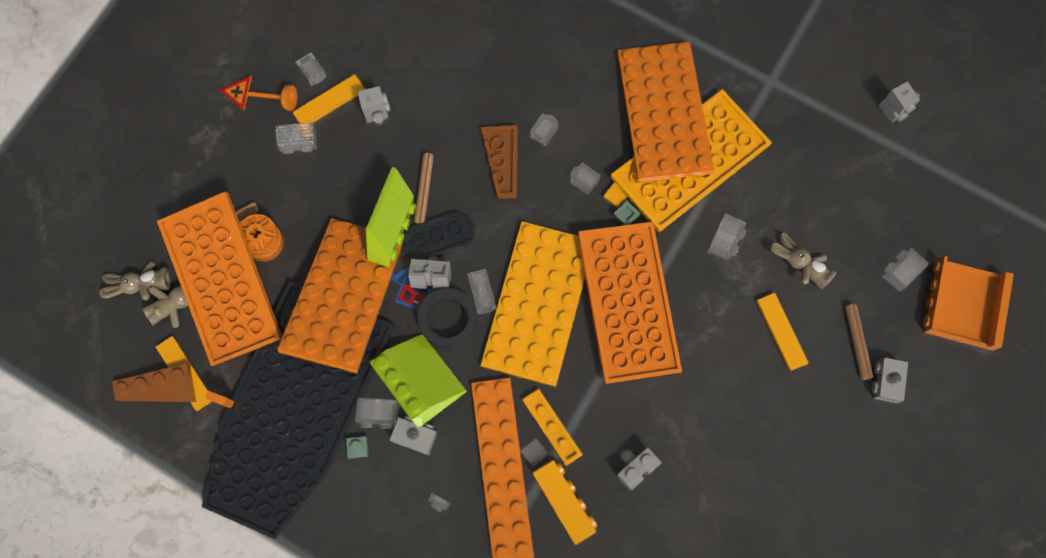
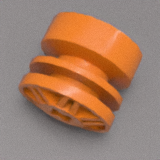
M254 214L247 216L240 222L253 259L269 261L280 254L284 245L283 234L270 218Z

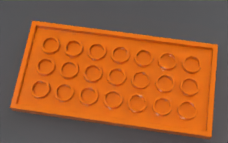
M690 42L618 50L638 182L713 174L714 165Z
M228 192L218 194L157 221L211 366L218 365L282 339L281 331Z
M331 218L278 347V352L357 373L402 245H398L397 258L395 261L392 260L390 267L367 261L366 227Z
M653 222L579 231L578 238L604 384L681 373L682 368Z

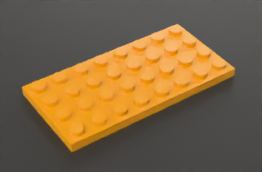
M723 89L702 105L714 165L713 174L638 182L635 159L633 157L610 176L647 220L653 222L654 228L658 232L665 229L772 143Z
M521 222L481 367L556 387L585 279L578 236Z

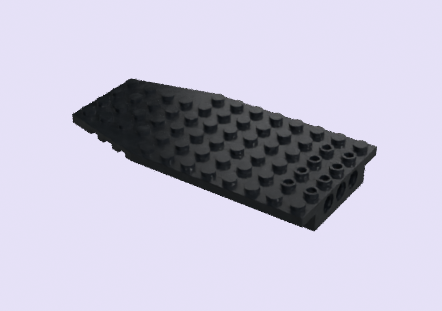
M292 282L288 283L274 311L282 337L303 286ZM379 318L376 319L357 373L279 353L278 347L282 339L256 349L232 398L234 401L232 408H227L219 425V436L215 443V454L213 462L211 461V472L206 484L201 507L272 539H277L330 471L374 374L375 369L370 364V361L384 352L395 325Z

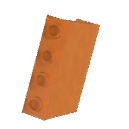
M947 256L936 261L933 267V272H935L934 279L930 284V290H932L931 297H929L926 305L928 313L923 321V326H925L924 333L992 351L1002 348L1014 274L1005 272L1000 275L947 261Z

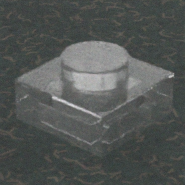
M434 493L428 499V501L432 502L431 507L440 512L442 509L448 510L451 504Z

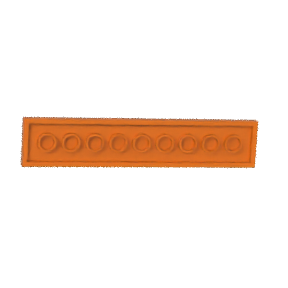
M510 378L471 383L493 558H534Z

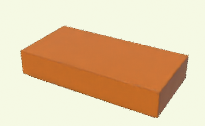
M210 391L205 396L206 399L228 408H232L234 403L233 400Z

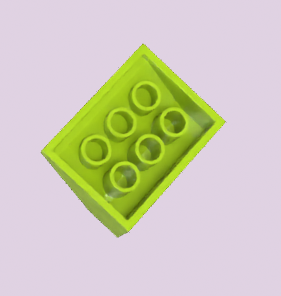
M394 167L391 168L366 228L367 261L390 267L392 260L395 261L397 258V247L403 243L404 229H408L410 224L409 216L414 214L416 208L414 195Z
M423 334L385 350L370 361V364L418 428L467 392Z

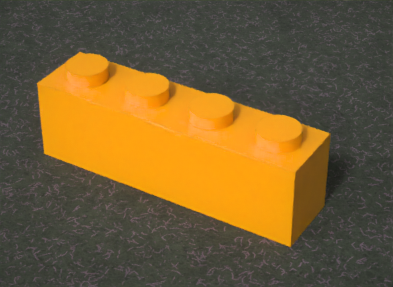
M553 460L535 471L533 475L574 545L594 534L597 525L592 516L587 517L584 512L586 506L582 499L575 497L573 493L575 488L571 481L568 480L566 482L562 474L565 471L561 464H556Z

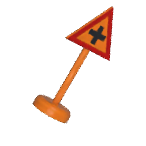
M252 76L219 90L243 110L245 109L247 96L281 99L282 107L288 111L294 110L297 103V91L293 85L284 86L281 95L250 92L249 86Z

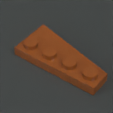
M517 125L481 127L497 197L499 199L517 198Z
M187 363L112 381L115 401L196 402L190 364Z

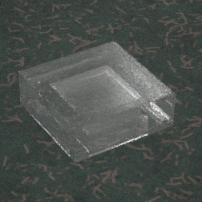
M537 439L521 450V453L532 467L549 455Z

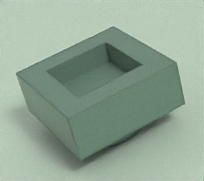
M626 201L613 216L623 225H631L640 216V212Z
M367 436L346 438L348 459L369 457Z

